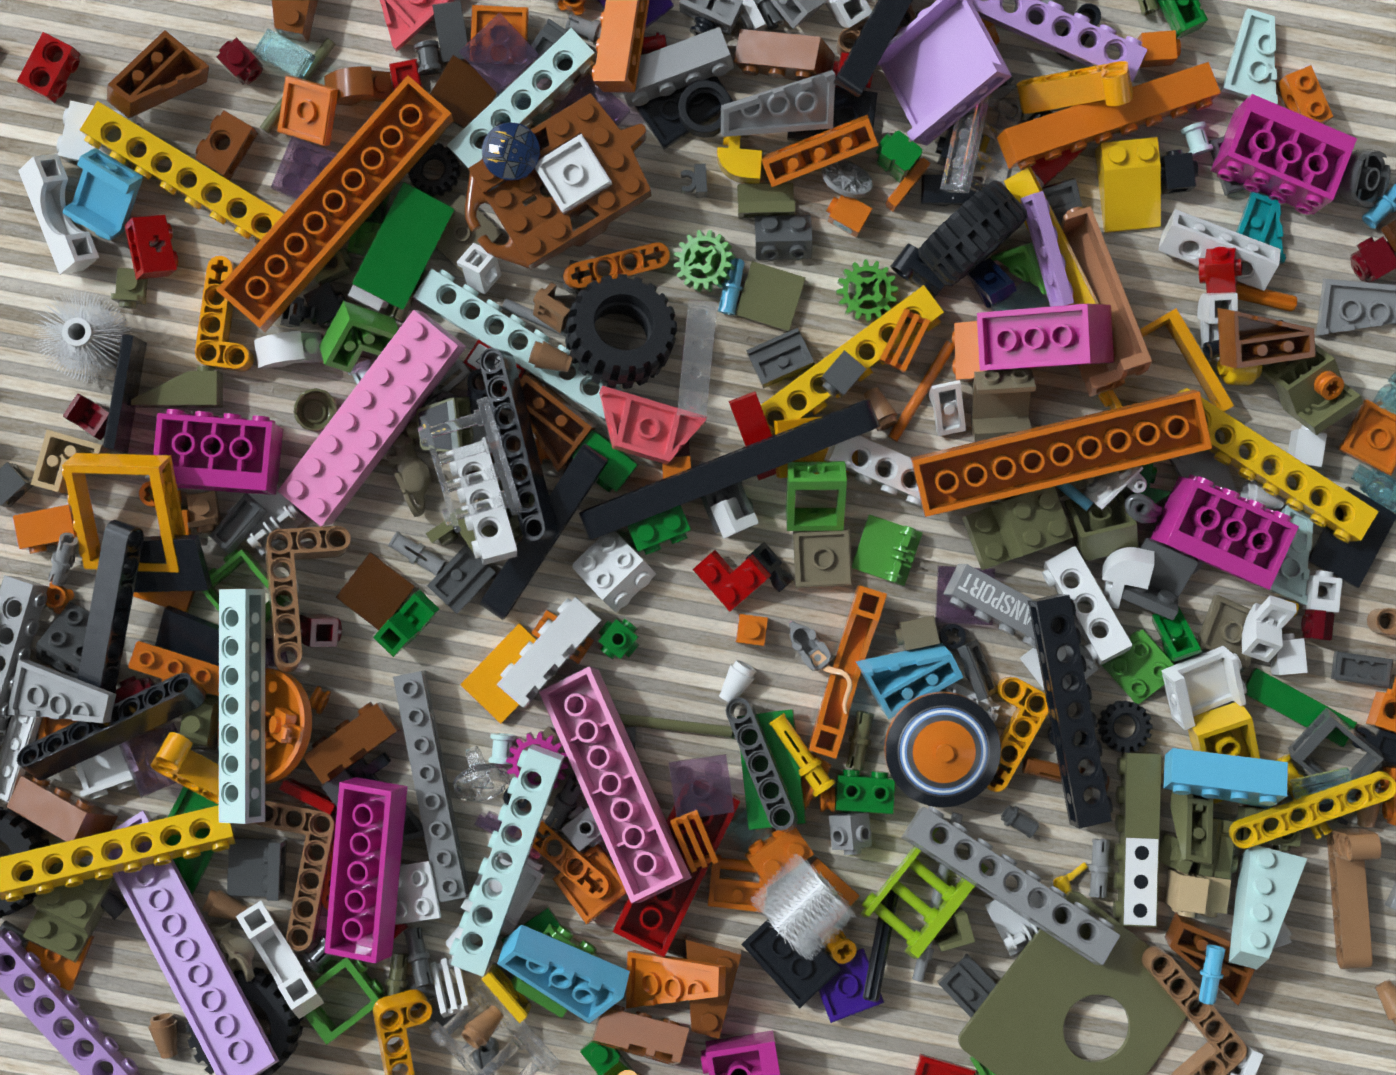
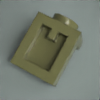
M118 268L116 292L111 293V299L119 303V307L136 309L137 304L146 305L148 279L136 280L134 269Z
M1168 834L1163 835L1159 844V862L1188 875L1193 862L1182 859L1177 838Z

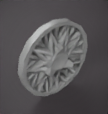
M841 160L825 166L822 170V177L825 183L832 190L843 196L863 198L870 193L873 187L869 174L852 162Z

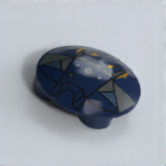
M503 123L494 127L487 134L482 145V158L485 166L493 175L504 180L525 179L536 167L540 156V147L536 136L529 128L519 123Z

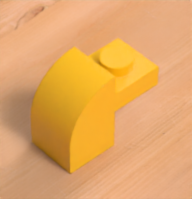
M741 135L724 137L723 145L728 146V148L717 147V162L721 171L735 182L760 183L762 150L740 149Z

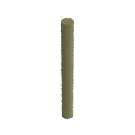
M326 38L297 78L309 81L336 44L329 38ZM282 98L260 125V128L268 134L279 121Z
M620 714L621 721L625 726L732 737L731 726Z

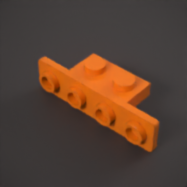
M136 642L128 665L130 669L161 678L162 681L180 673H187L206 693L219 696V666L145 642Z

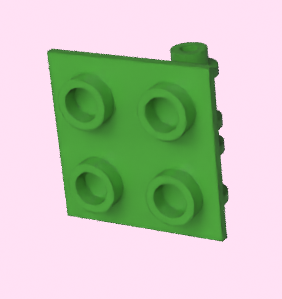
M869 514L852 563V568L905 586L923 533L916 531L912 527L902 526Z
M1144 629L1136 630L1130 635L1129 640L1132 643V647L1129 651L1102 664L1103 668L1137 704H1140L1164 685L1161 670L1175 665Z

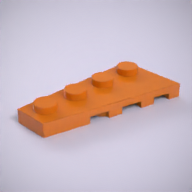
M637 950L627 952V970L630 971L626 986V1009L725 995V965L666 955L662 957L658 954Z

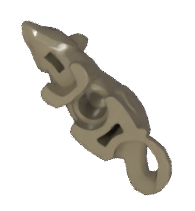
M401 433L392 445L395 449V455L388 454L386 457L391 467H397L398 472L394 475L414 517H419L425 511L424 495L431 484V473L428 466L417 456L414 450L416 442ZM411 494L413 495V497H414V499H415V501H416V504L414 503L413 499L411 498V496H410Z
M230 922L207 924L232 971L242 970L246 981H251L255 977L252 968V962L255 958V947L252 942L233 934L229 930Z

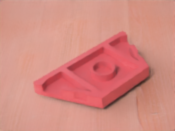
M380 0L394 50L396 52L400 50L435 18L433 4L454 0Z
M603 385L599 392L612 448L666 465L703 425L707 416Z

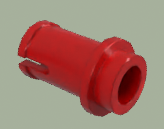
M656 32L655 36L644 37L641 55L667 47L665 34L660 35L659 32Z

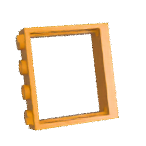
M1177 308L1140 329L1142 337L1165 325L1211 404L1224 412L1234 406ZM1113 390L1098 394L1100 401L1105 407L1109 406L1110 409L1123 407Z
M75 453L62 464V476L66 481L68 504L72 509L73 528L77 533L79 555L82 558L84 569L98 568L101 551L85 473L149 475L166 559V564L139 563L138 571L179 573L173 539L175 538L174 535H186L171 455Z

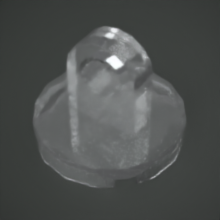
M478 746L466 750L469 768L456 776L453 782L456 797L463 801H468L467 798H474V801L479 802L492 799L506 790L505 785H510L511 780L507 773V767L497 763H485L481 750Z

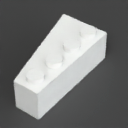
M577 597L572 601L567 598L557 609L560 615L553 622L548 620L538 631L541 636L533 644L530 641L519 653L522 657L515 665L510 663L501 673L502 679L497 685L521 707L528 706L539 691L542 690L602 621L600 617Z

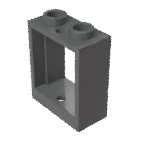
M1327 707L1288 748L1291 758L1328 788L1377 772L1382 766L1384 759L1381 751ZM1335 727L1367 752L1340 781L1308 756ZM1352 789L1347 794V797L1356 794L1360 789Z

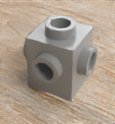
M581 805L568 815L570 821L561 828L578 851L588 844L594 847L603 840L589 806L585 809ZM582 823H589L591 829L585 830L582 827Z
M844 812L829 815L832 850H844V855H855L861 853V848L872 846L869 812Z

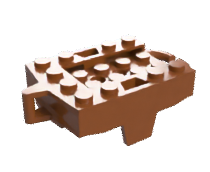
M591 93L537 125L531 131L539 143V159L579 134H582L611 180L612 185L563 214L553 197L542 196L541 191L545 184L535 168L525 179L507 180L490 192H487L503 182L504 179L493 175L485 166L483 159L468 168L470 174L465 202V219L469 229L473 232L481 227L477 219L478 207L484 203L491 206L508 233L509 241L504 245H497L487 235L481 236L477 241L490 255L532 270L571 246L581 247L604 233L610 222L652 196L651 189L634 154L647 139L646 127L643 124H637L620 130ZM549 142V146L545 147L544 149L541 148L543 145ZM532 196H535V201L531 202L527 206H524V201H526ZM588 210L596 216V218L573 231L571 220Z

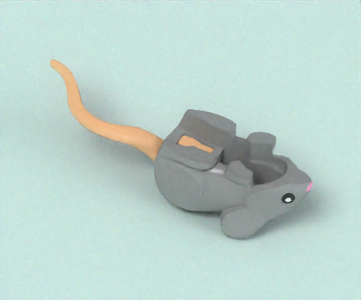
M791 621L789 627L792 647L799 653L803 662L812 671L823 670L830 674L841 675L846 679L847 689L842 705L844 713L847 714L846 704L852 690L850 676L841 669L829 666L832 655L813 629Z

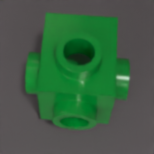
M625 618L622 622L618 619L613 623L608 620L598 632L602 636L598 641L602 644L600 650L612 660L616 656L622 659L624 655L629 658L639 646L636 642L639 636L635 634L638 628ZM617 633L621 634L624 638L623 643L620 645L613 642V636Z

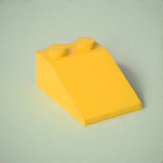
M1158 137L1100 143L1095 149L1104 233L1161 227V163Z
M1234 702L1193 716L1195 726L1188 729L1193 751L1260 759L1253 719L1244 706H1239ZM1214 798V799H1213V804H1216V803H1219V802H1222V801H1225V800L1215 799V798Z

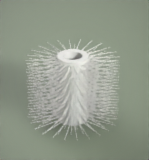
M85 292L83 296L84 301L82 300L81 293L80 304V298L78 297L76 302L77 295L74 296V299L71 300L73 307L71 304L69 305L68 301L66 305L65 303L63 304L65 306L63 309L60 305L58 307L52 303L56 309H59L58 311L61 314L47 306L64 322L61 324L43 316L54 324L39 320L47 325L42 329L50 328L45 331L49 332V334L38 335L53 334V336L41 337H55L40 340L48 341L43 342L45 346L50 348L45 353L56 349L50 352V354L54 353L51 357L56 356L49 364L59 357L54 363L60 360L58 364L61 363L59 368L64 364L62 370L66 367V370L69 368V372L72 369L73 373L74 367H76L73 379L78 369L77 379L79 378L81 368L82 379L85 364L83 383L86 378L87 367L88 383L89 369L91 373L93 371L95 376V373L98 372L97 368L99 372L108 367L110 368V366L115 368L110 361L115 364L117 362L105 353L104 350L107 349L119 355V352L116 350L120 351L121 344H116L121 343L122 339L117 338L122 337H109L122 336L124 333L121 332H126L124 328L119 326L126 319L113 325L116 322H112L119 319L122 314L113 319L118 313L111 317L113 314H110L112 309L108 311L110 306L105 310L106 306L103 308L104 303L100 306L101 301L98 305L97 302L94 305L95 297L91 303L92 295L88 304L89 294L86 298L87 303L85 307Z
M800 863L798 864L799 868L793 869L797 874L795 875L792 872L790 873L792 876L787 877L786 880L789 883L787 884L784 881L782 882L784 885L779 886L780 888L778 889L781 892L774 891L775 893L771 895L770 900H766L763 905L760 902L759 904L764 908L762 913L770 920L769 923L773 926L771 928H775L778 934L784 937V940H788L789 943L790 941L791 943L793 942L796 947L799 945V948L802 950L810 944L809 942L819 936V930L822 932L824 931L823 927L825 929L828 928L827 921L832 925L833 922L831 920L835 921L838 918L835 914L837 913L841 917L842 914L840 912L844 913L847 909L844 907L846 902L840 898L841 896L837 894L838 892L822 874L820 875L817 871L815 872L808 864L803 866Z

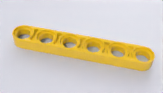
M1374 772L1239 819L1231 824L1229 836L1237 847L1243 849L1250 848L1389 800L1396 794V782L1386 772ZM1379 780H1388L1389 788L1385 792L1379 793L1375 791V784ZM1352 789H1360L1362 793L1361 798L1356 802L1347 801V794ZM1332 799L1334 805L1331 810L1327 812L1319 810V804L1322 800ZM1297 808L1306 810V816L1301 821H1293L1291 819L1292 812ZM1276 818L1278 819L1276 829L1267 831L1263 828L1264 822L1267 819ZM1240 828H1249L1251 834L1248 839L1242 841L1236 839V832Z

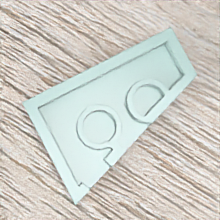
M1249 8L1245 11L1221 91L1246 99L1251 94H1254L1278 105V95H1276L1277 69H1275V16Z
M1284 505L1281 513L1292 517L1290 522L1299 526L1269 591L1299 604L1307 605L1308 595H1306V586L1310 572L1308 560L1309 551L1312 546L1313 522L1309 519L1311 516L1304 511L1297 512Z

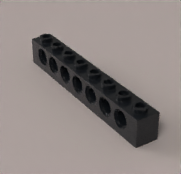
M1056 594L1027 600L1069 824L1080 829L1111 822L1110 813L1113 812V804L1110 797L1107 796L1105 785L1108 783L1105 769L1101 766L1102 746L1100 741L1096 739L1095 734L1097 719L1090 707L1089 700L1092 699V692L1089 684L1086 683L1084 675L1087 666L1079 648L1081 634L1078 627H1075V603L1068 594ZM1058 618L1061 622V627L1055 633L1052 629V623ZM1064 646L1066 656L1060 661L1057 657V652L1060 647ZM1069 674L1071 685L1065 689L1063 687V679ZM1072 703H1075L1077 711L1074 716L1070 717L1068 708ZM1080 731L1082 734L1081 742L1075 745L1073 737L1076 732ZM1085 759L1087 761V768L1083 773H1080L1078 769L1079 763ZM1091 787L1092 797L1085 801L1084 792Z

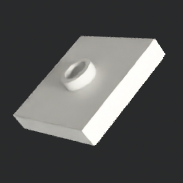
M582 134L539 159L535 170L563 214L612 185L611 180Z

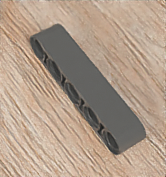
M733 698L726 705V715L768 821L776 830L782 832L791 831L798 822L797 812L755 708L744 698ZM742 704L746 705L747 714L745 717L736 719L734 716L735 708ZM749 731H756L758 735L756 743L750 746L746 745L745 735ZM761 757H766L769 763L768 768L763 772H757L755 768L756 761ZM770 784H777L779 787V794L774 799H768L766 796V789ZM783 810L788 811L790 814L789 823L785 826H779L776 820L778 813Z

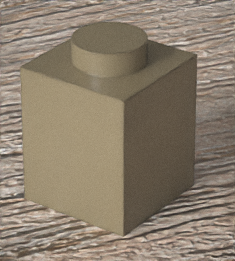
M934 615L898 622L899 628L894 629L897 645H903V650L906 651L940 644Z

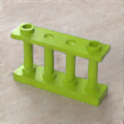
M935 828L932 832V838L936 843L941 844V842L934 837V834L939 829ZM916 847L910 850L876 894L871 892L861 904L864 909L860 913L865 918L874 912L906 939V944L909 945L905 952L913 959H918L975 887L962 877L955 887L947 885L916 859L921 852ZM982 863L981 870L985 874L989 868ZM908 867L942 895L941 898L944 901L938 909L929 907L898 881ZM890 890L894 891L924 917L923 920L926 924L920 932L917 929L913 931L880 903Z

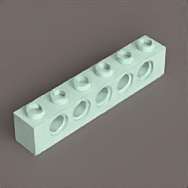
M570 28L450 141L447 146L467 168L483 159L482 149L476 147V141L482 136H487L496 127L498 119L508 117L512 123H519L530 128L533 124L532 119L538 113H546L554 104L552 100L560 93L562 95L566 94L574 86L573 80L580 74L584 76L592 70L596 60L595 52ZM563 59H569L573 62L572 67L567 71L558 69V64ZM548 78L552 81V85L548 90L537 88V84L541 79ZM521 98H529L531 105L526 110H520L517 108V102Z

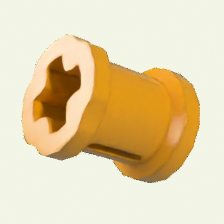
M831 928L834 931L833 934H828L829 937L827 939L823 936L825 940L821 943L825 946L824 948L827 952H831L833 959L837 963L844 964L850 962L856 954V945L846 938L840 928L836 931Z

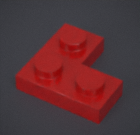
M716 550L711 552L692 569L729 612L771 576L753 554L733 570Z

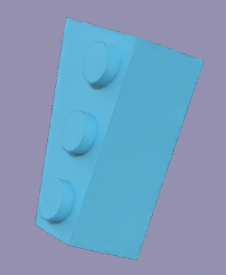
M943 643L856 661L879 707L888 719L894 717L911 700L924 694L939 692L963 678L953 655Z

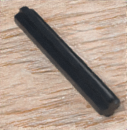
M890 890L881 901V904L895 915L899 896ZM879 916L863 993V999L871 1002H877L880 997L893 929Z

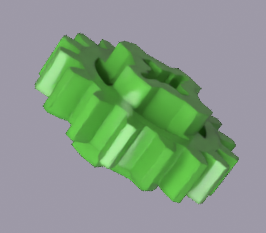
M697 230L696 238L688 234L687 239L689 242L687 244L679 243L682 252L674 253V256L680 259V262L673 264L677 270H681L677 277L685 280L684 284L689 288L694 285V289L697 292H701L703 286L705 290L712 292L713 284L721 288L722 283L720 280L722 278L730 280L727 271L735 270V266L729 263L730 260L736 258L735 254L728 252L732 245L729 242H724L725 238L721 234L715 237V233L712 230H708L706 236L701 230ZM703 244H713V245H715V246L713 247V246L711 245V246H709V247L707 248V247H703L702 245H703ZM704 257H706L705 260L707 262L705 265H703L704 262L702 260ZM701 274L706 275L708 278H696L694 276L696 275L698 277Z
M865 259L862 267H859L854 262L852 264V272L846 268L843 271L846 279H838L837 283L843 286V288L836 290V295L843 296V299L838 304L839 306L847 305L846 315L852 311L856 313V321L859 320L861 315L865 316L866 322H870L871 315L878 319L882 316L881 310L888 312L891 309L887 303L895 304L896 298L891 296V293L898 291V287L891 286L895 276L887 277L886 273L889 268L878 269V261L873 266H869L868 260ZM871 273L874 275L872 277L863 278L860 274ZM875 282L871 291L873 296L867 294L859 300L863 290L861 286L867 288ZM882 282L885 286V298L879 292V285ZM849 283L851 284V287L854 289L855 296L852 300L850 299L848 294ZM862 304H871L875 308L863 309L860 306Z

